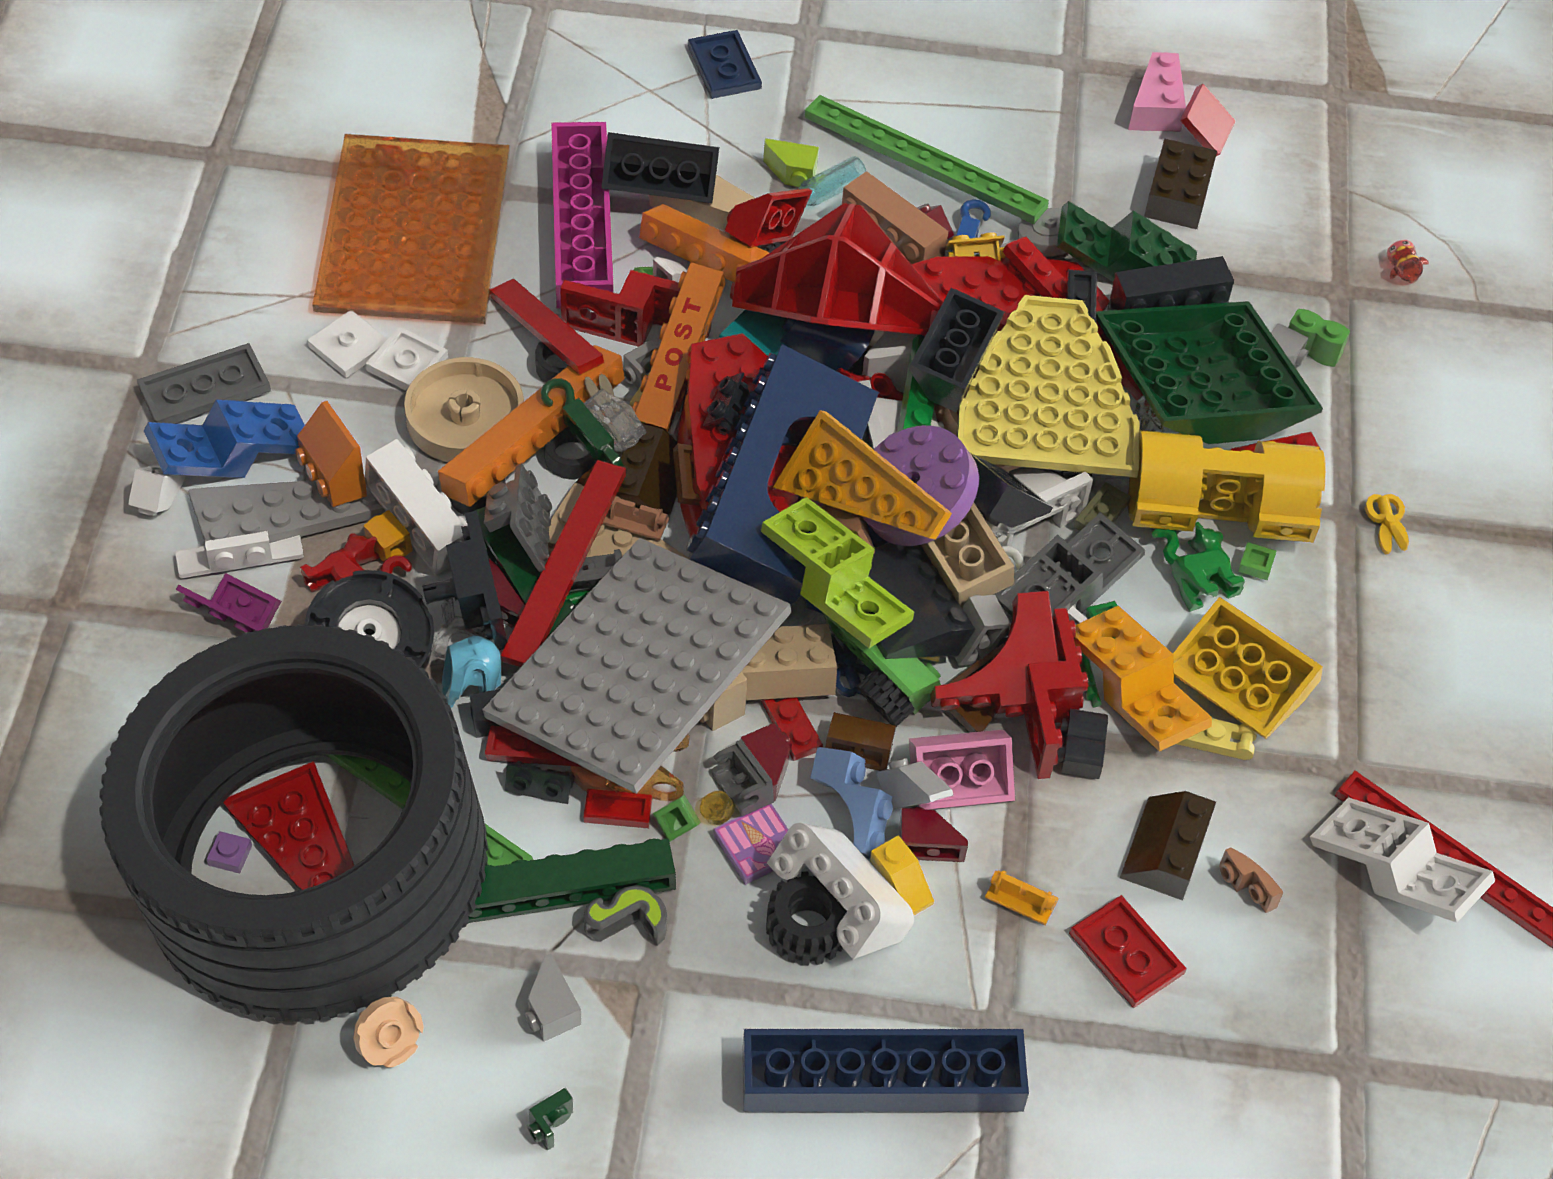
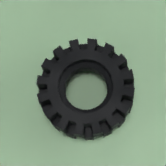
M877 668L857 685L858 690L867 699L868 703L891 725L897 727L915 710L912 703L908 701V698Z

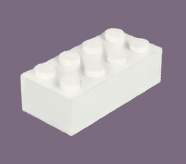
M395 439L366 456L365 483L385 511L390 510L410 533L412 547L432 573L437 576L450 568L446 545L464 541L461 527L467 526V523L462 516L457 517L453 512L448 497L443 492L439 493L433 486V479L426 469L421 470L416 464V458L408 446L403 447L399 440Z

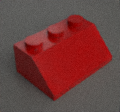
M805 188L767 193L737 204L727 216L728 223L724 231L751 247L788 241L795 233L812 190Z

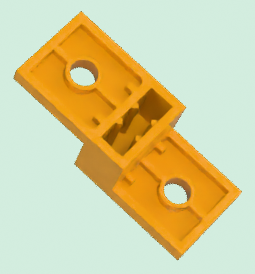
M1120 606L1111 608L1075 625V646H1080L1081 652L1103 671L1104 701L1159 752L1212 727V717L1174 683V654Z

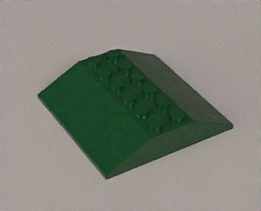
M1249 301L1096 311V320L1164 427L1185 435L1201 436L1202 441L1206 444L1262 440L1322 413L1323 407Z

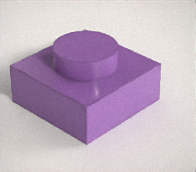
M219 831L207 857L208 866L240 874L252 848L251 839Z

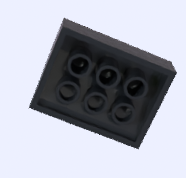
M888 542L875 547L871 563L872 567L868 577L914 611L912 622L876 644L885 659L958 656L976 629L939 575L937 569L931 563L922 546H901ZM865 612L867 614H875L874 612Z

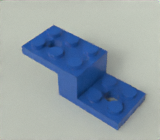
M216 399L203 425L148 422L143 431L163 474L245 478L259 452L296 454L295 449L299 448L297 435L305 424L296 406L292 404Z

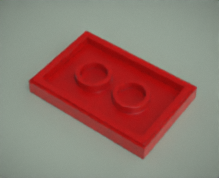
M1122 895L1070 928L1069 934L1133 1008L1180 978L1186 972L1187 968Z

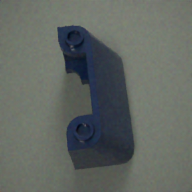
M786 318L782 325L785 331L780 341L793 350L835 371L838 368L847 370L865 352L875 330L825 325Z

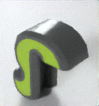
M639 885L624 887L615 894L610 905H604L602 898H596L584 910V931L593 940L601 942L638 921H641L655 945L658 946L665 939L667 910L661 898L649 888Z

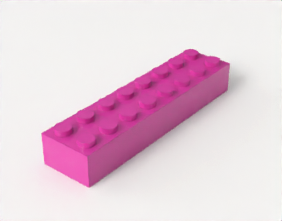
M606 122L551 123L556 309H561L560 287L564 280L613 292L609 189L601 188L607 142Z

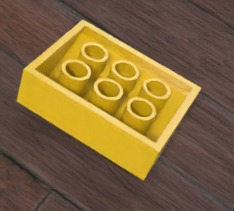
M1221 597L1215 601L1173 653L1175 677L1265 739L1305 701L1321 681L1323 666Z

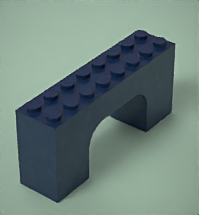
M782 344L775 354L769 353L763 368L760 367L752 381L755 384L754 390H750L743 404L746 407L745 413H741L735 424L734 430L737 433L735 438L732 437L725 449L724 453L728 456L726 461H722L715 474L718 481L716 485H712L705 501L709 504L706 510L703 509L698 517L696 526L699 529L697 534H693L690 538L686 551L690 552L689 560L785 601L791 607L801 596L806 566L761 532L762 522L780 512L771 502L767 489L768 480L780 448L784 445L798 447L820 410L828 412L862 440L879 392Z

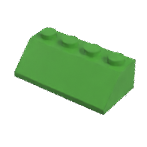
M823 613L826 623L829 624L830 631L871 671L875 668L879 669L901 690L915 708L912 712L914 715L931 700L930 694L934 686L941 685L939 680L941 675L930 663L924 665L918 658L885 659L877 645L868 648Z

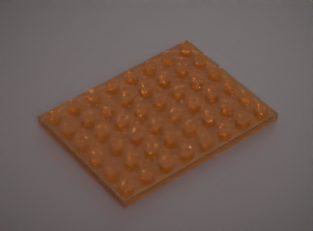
M345 134L312 304L313 312L346 314L349 311H354L357 315L486 324L510 145Z

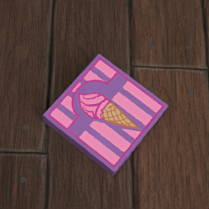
M769 804L713 828V835L744 884L747 885L774 872L767 862L789 829L774 806Z

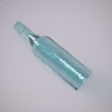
M852 156L803 181L799 189L809 188L812 190L807 206H817L842 193L844 186L866 172L865 165L858 157Z

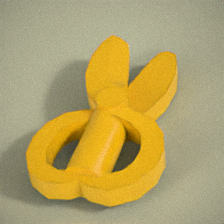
M1373 494L1368 497L1365 504L1366 514L1373 522L1382 523L1378 532V542L1384 554L1391 552L1392 536L1402 551H1406L1409 545V538L1405 527L1400 522L1405 513L1403 501L1393 494H1386L1384 496ZM1374 502H1377L1380 514H1377L1373 509ZM1390 503L1396 507V515H1393Z

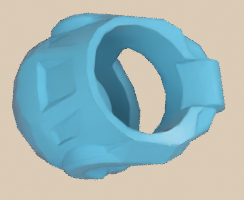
M471 636L447 646L442 675V693L451 708L469 685L478 686L480 693L492 691L496 687L501 686V653L489 639Z

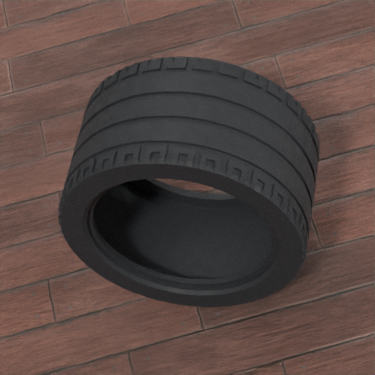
M298 624L297 626L284 625L247 632L235 638L226 639L227 641L217 645L214 644L208 647V649L193 655L186 662L176 666V669L168 672L157 685H154L149 690V693L140 699L134 711L129 713L125 725L121 726L118 731L117 740L111 745V755L105 761L107 769L101 778L103 788L100 789L99 793L102 801L99 813L102 818L101 827L105 834L104 840L112 860L167 961L170 962L176 972L181 974L184 981L192 984L194 989L200 994H207L211 1001L215 1003L221 1002L225 1008L239 1009L241 1014L249 1015L252 1013L255 1014L256 1018L264 1019L271 1017L275 1018L276 1021H284L285 1019H291L292 1022H299L302 1019H312V1021L320 1020L321 1017L329 1016V1018H334L338 1014L357 1012V1009L367 1008L372 1002L381 998L392 997L391 994L398 990H404L407 988L406 985L414 979L418 980L421 978L423 972L436 965L435 961L449 951L448 947L451 943H455L459 938L458 933L460 930L467 926L469 922L468 916L474 913L476 908L475 900L481 895V883L485 881L486 876L484 869L488 862L486 854L488 843L484 817L451 707L448 705L444 694L439 691L437 683L433 679H429L428 673L423 668L417 667L415 660L411 657H405L404 652L399 649H392L383 640L377 641L371 635H361L355 630H343L341 627L334 626L331 628L316 624L313 626ZM315 755L355 756L389 767L411 783L410 792L399 819L379 846L354 867L322 884L284 894L256 895L232 892L215 887L191 874L193 858L200 836L215 811L244 783L279 764Z

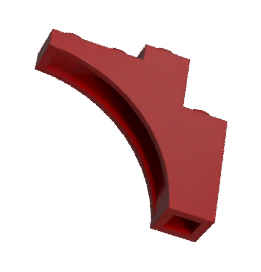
M1049 592L1017 593L1012 602L1013 612L1010 632L999 654L983 669L965 679L946 685L934 686L930 694L931 706H941V710H954L962 704H972V707L982 708L990 706L991 702H994L996 714L1005 713L1006 717L1024 715V712H1027L1033 703L1028 664L1058 661Z

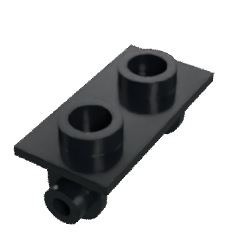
M744 372L731 377L727 376L720 381L714 401L707 409L708 414L703 424L704 427L715 424L718 427V431L725 435L734 430L740 415L737 411L742 410L749 393L747 383L742 381Z
M517 761L516 764H507L505 791L568 804L570 788H573L575 776L569 775V771L566 770L565 772L552 769L545 771L541 770V767L522 764V761Z

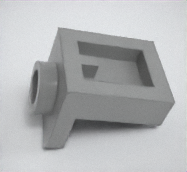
M652 339L623 356L624 378L629 384L633 383L637 389L641 386L646 373L651 371L650 359L653 350L659 349V346Z

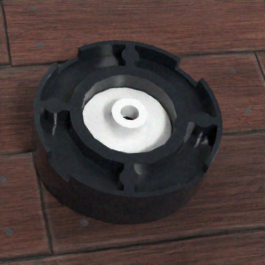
M376 570L355 571L352 576L342 578L336 582L332 580L316 594L308 608L304 623L307 626L315 624L331 628L335 626L341 627L343 630H355L361 635H371L377 641L383 640L387 642L392 649L401 650L404 652L405 657H411L416 661L417 667L426 670L430 661L434 639L433 617L423 602V596L420 592L398 576Z

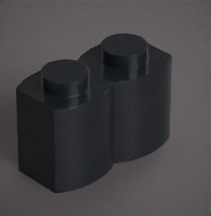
M1070 708L1068 718L1062 717L1060 730L1062 736L1065 737V741L1062 744V748H1058L1057 751L1058 762L1062 763L1061 773L1100 779L1105 755L1108 727L1107 714Z

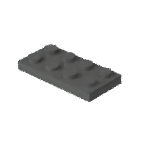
M250 343L137 379L138 388L156 423L174 424L210 412L216 399L243 401L271 391L270 383Z

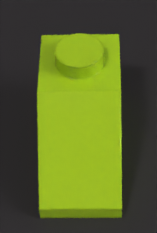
M765 138L763 162L785 185L812 189L817 169L819 147Z

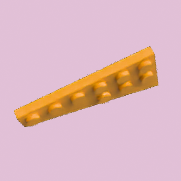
M822 410L815 417L773 486L774 488L807 497L820 503L935 540L952 515L947 508L828 412Z

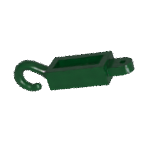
M562 378L548 380L541 389L543 403L549 407L552 406L553 400L549 398V392L554 388L563 389L566 397L565 406L563 407L564 424L595 461H605L606 463L623 467V463L614 449V439L579 398L575 400L574 389L571 383Z

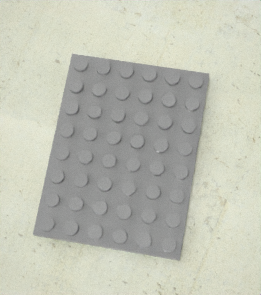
M639 538L482 709L484 716L637 794L791 614L790 604Z

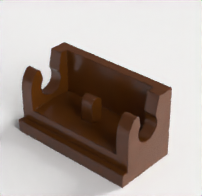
M834 712L825 748L853 752L866 760L865 768L877 771L886 770L892 751L896 726Z

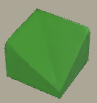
M685 794L653 813L669 841L674 840L701 823Z

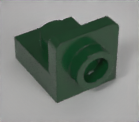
M566 1087L529 1109L527 1129L536 1143L542 1141L547 1150L554 1147V1133L550 1126L558 1127L562 1125L573 1113V1098Z

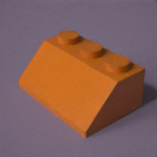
M321 402L297 435L299 448L295 449V453L300 466L305 465L310 481H316L321 497H326L332 507L366 497L367 490L359 444L329 402Z

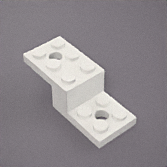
M1349 797L1310 836L1314 847L1366 864L1374 894L1456 923L1495 882L1493 871L1437 853L1428 822Z

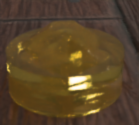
M713 791L707 794L701 801L700 813L708 823L721 825L732 817L734 803L725 792Z

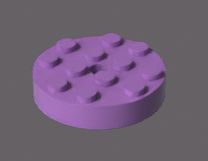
M936 426L910 427L889 435L874 448L878 454L952 513L936 539L956 527L969 512L978 491V468L970 452L952 432ZM862 516L880 538L892 544L915 546L935 540Z

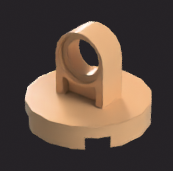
M384 997L372 1002L365 1010L359 1013V1019L355 1024L353 1039L356 1050L368 1063L374 1066L384 1065L386 1068L405 1062L418 1048V1045L415 1043L419 1037V1032L423 1033L424 1028L421 1014L412 1004L399 997Z

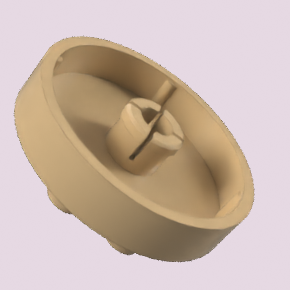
M459 357L440 361L418 374L406 392L404 406L407 430L413 442L422 451L436 459L449 462L523 403V392L516 378L505 368L494 362L473 357Z

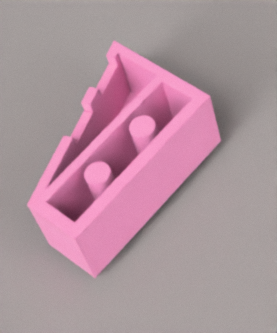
M1152 52L1133 106L1128 130L1181 132L1182 123L1180 119L1186 109L1179 53Z

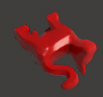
M355 533L350 534L344 548L329 553L324 560L314 567L307 564L300 567L304 583L311 592L320 590L332 580L336 582L342 578L352 576L355 571L364 570L359 564L380 558L379 554L374 551L377 538L374 536L368 539L366 536H358ZM394 555L385 560L381 565L380 571L393 574L394 567H401L408 573L412 569V564L407 558Z

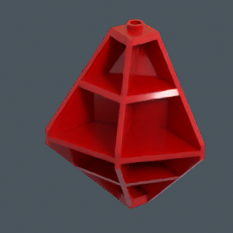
M843 203L763 258L737 267L735 283H732L730 289V300H733L732 307L811 323L917 335L927 334L943 304V301L864 207Z

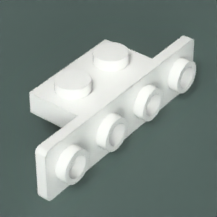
M268 531L205 541V546L177 550L175 552L180 578L304 557L300 535L269 543Z

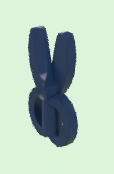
M831 635L836 663L841 666L837 668L836 691L846 697H852L856 694L862 695L857 687L861 682L858 672L866 677L872 671L867 666L856 663L857 657L844 644L843 650L836 638ZM841 676H846L849 688H845L841 684Z

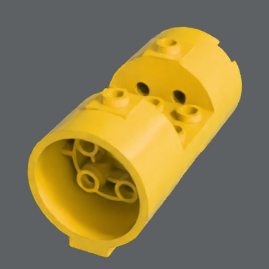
M1140 430L1139 472L1137 478L1129 477L1128 495L1131 496L1128 504L1129 518L1133 521V526L1191 532L1194 530L1197 518L1247 522L1249 530L1253 531V537L1314 543L1320 528L1322 508H1319L1322 491H1325L1326 468L1324 452L1319 450L1320 447L1276 443L1274 441H1257L1254 452L1250 450L1230 451L1218 447L1208 449L1203 448L1201 436Z

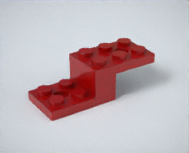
M630 270L620 293L617 294L608 290L564 280L560 287L561 319L576 331L639 347L646 342L653 324L663 326L664 323L669 322L671 316L669 314V307L673 297H678L679 282ZM710 326V328H709V331H708V334H707V337H706V338L709 337V334H710V332H711V326Z
M1067 608L1054 609L1052 617L1058 661L1028 664L1033 703L1028 711L1024 712V718L1038 779L1050 778L1053 766L1058 764L1057 750L1062 748V733L1060 729L1055 728V723H1061L1062 717L1068 718L1070 708L1082 709L1083 692L1088 690L1086 672H1081L1080 667L1082 663L1080 646H1075L1074 642L1076 637L1074 620H1069Z

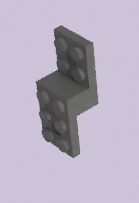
M1100 512L1068 543L1057 534L1014 574V585L993 595L996 596L1001 607L1011 616L1013 612L1012 602L1017 593L1033 591L1049 592L1052 617L1054 609L1067 608L1068 611L1076 602V609L1083 613L1087 607H1090L1145 555V549ZM1098 548H1105L1110 554L1106 558H1097L1093 552Z

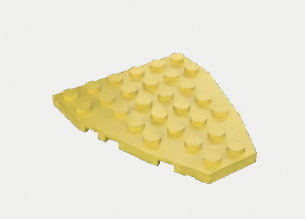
M1023 296L1018 303L1017 310L1010 314L1006 325L993 337L980 363L979 371L976 377L973 378L965 399L963 398L960 404L957 437L970 453L998 465L1082 473L1086 471L1093 474L1137 478L1139 472V420L1137 415H1133L1131 410V399L1128 392H1124L1121 384L1122 376L1107 341L1103 342L1097 333L1098 326L1094 319L1088 315V309L1083 300Z

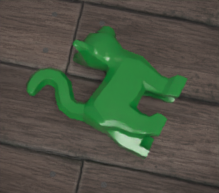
M1196 522L1193 539L1188 540L1187 543L1197 553L1183 556L1175 554L1180 544L1179 537L1174 530L1156 528L1152 531L1153 538H1165L1168 540L1163 554L1165 560L1172 568V574L1179 586L1181 598L1189 612L1203 608L1202 600L1198 598L1200 595L1206 594L1207 596L1212 595V597H1216L1219 592L1218 586L1228 599L1241 594L1244 589L1245 580L1242 576H1236L1232 572L1230 558L1221 548L1223 534L1220 531L1203 528L1199 522Z

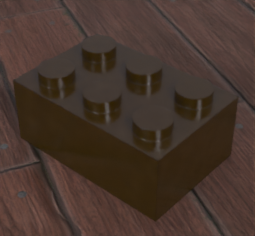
M1164 138L1144 217L1198 229L1217 150Z

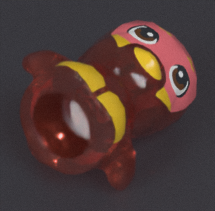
M1396 241L1387 250L1388 260L1395 266L1390 272V279L1399 276L1404 281L1415 283L1423 272V265L1429 264L1426 258L1417 257L1416 248L1411 241Z

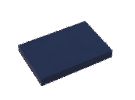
M738 30L688 39V48L711 99L762 89V81Z

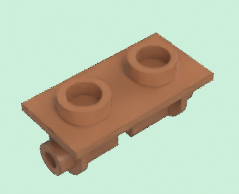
M616 496L602 524L660 541L668 524L669 517L668 514L663 513L662 509L658 510L641 505L638 509L635 508L634 502L620 499Z

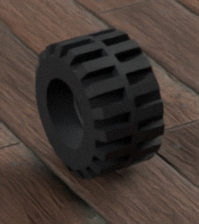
M809 871L801 872V877L788 879L787 883L781 880L777 884L776 890H772L767 908L766 934L769 935L771 946H777L776 952L781 957L785 954L788 955V961L795 963L796 959L802 960V965L809 966L810 961H815L816 965L823 964L825 957L832 960L836 957L837 951L841 952L843 950L837 938V927L847 913V910L816 876H809ZM809 910L822 915L826 922L818 926H804L796 922L791 916L797 912Z

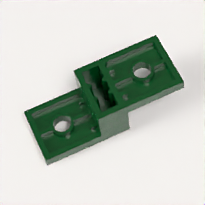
M1070 201L1061 208L1057 247L1113 282L1116 272L1197 259V250L1192 246L1179 240L1170 232L1157 226L1134 210L1111 228L1105 222L1100 221Z

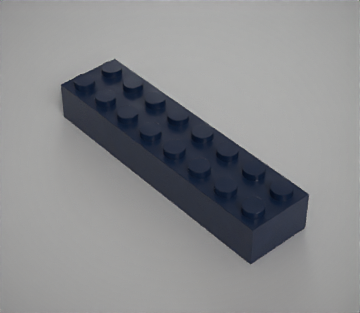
M744 1029L743 1112H1024L1029 1095L1023 1029Z

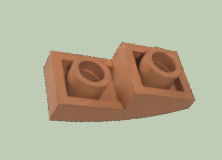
M1231 847L1225 849L1219 865L1224 880L1231 883L1236 892L1248 887L1251 898L1255 903L1260 904L1265 913L1276 909L1283 895L1279 885L1252 859Z

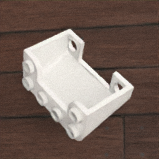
M795 823L789 828L767 862L779 877L786 880L797 877L806 865L847 910V913L837 927V938L842 948L852 959L902 942L912 928L914 915L909 904L839 830Z

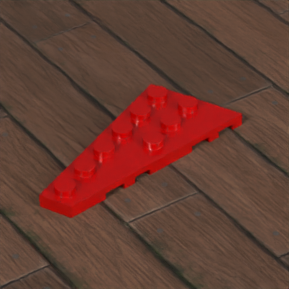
M314 761L231 795L223 802L228 811L300 890L322 884L355 866Z

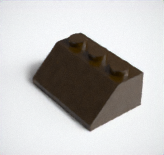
M635 422L621 457L623 467L626 468V476L616 496L620 499L634 502L635 508L638 509L641 505L658 510L662 509L663 513L668 514V517H670L677 499L673 448L677 445V441L666 430Z
M1188 791L1148 797L1120 878L1183 901L1216 801Z

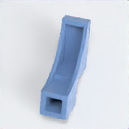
M818 747L810 778L824 786L835 789L841 795L849 808L853 821V845L865 858L870 859L871 851L885 843L884 832L887 819L892 814L893 797L880 789L860 786V782L863 781L866 772L865 759L850 751Z

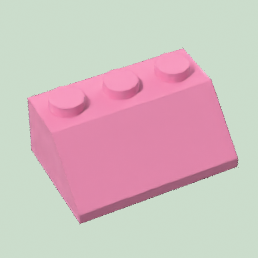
M1004 730L909 738L910 763L922 761L953 791V796L930 803L918 804V807L937 809L1015 801L1012 737Z

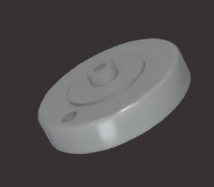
M1048 208L1035 224L1022 219L1018 225V239L1027 236L1044 256L1065 254L1066 252L1057 247L1061 208Z

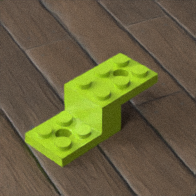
M805 497L762 522L761 532L806 566L800 595L865 646L871 648L912 622L914 611L868 577L875 549L809 498ZM865 612H874L875 614H867Z

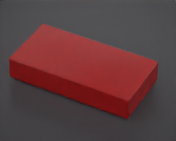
M587 789L583 817L584 823L649 829L652 794Z

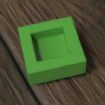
M1247 542L1238 572L1268 580L1277 551Z

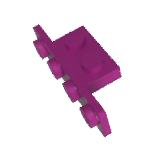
M227 573L224 574L211 600L179 584L176 588L178 592L185 595L182 601L198 609L201 604L210 607L208 614L224 622L227 617L236 620L234 627L246 633L268 628L282 602Z

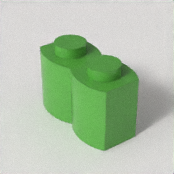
M1297 309L1288 328L1308 337L1305 349L1309 351L1308 355L1313 360L1331 367H1335L1341 358L1350 334V330L1344 325L1335 321L1324 320L1318 314L1306 309Z

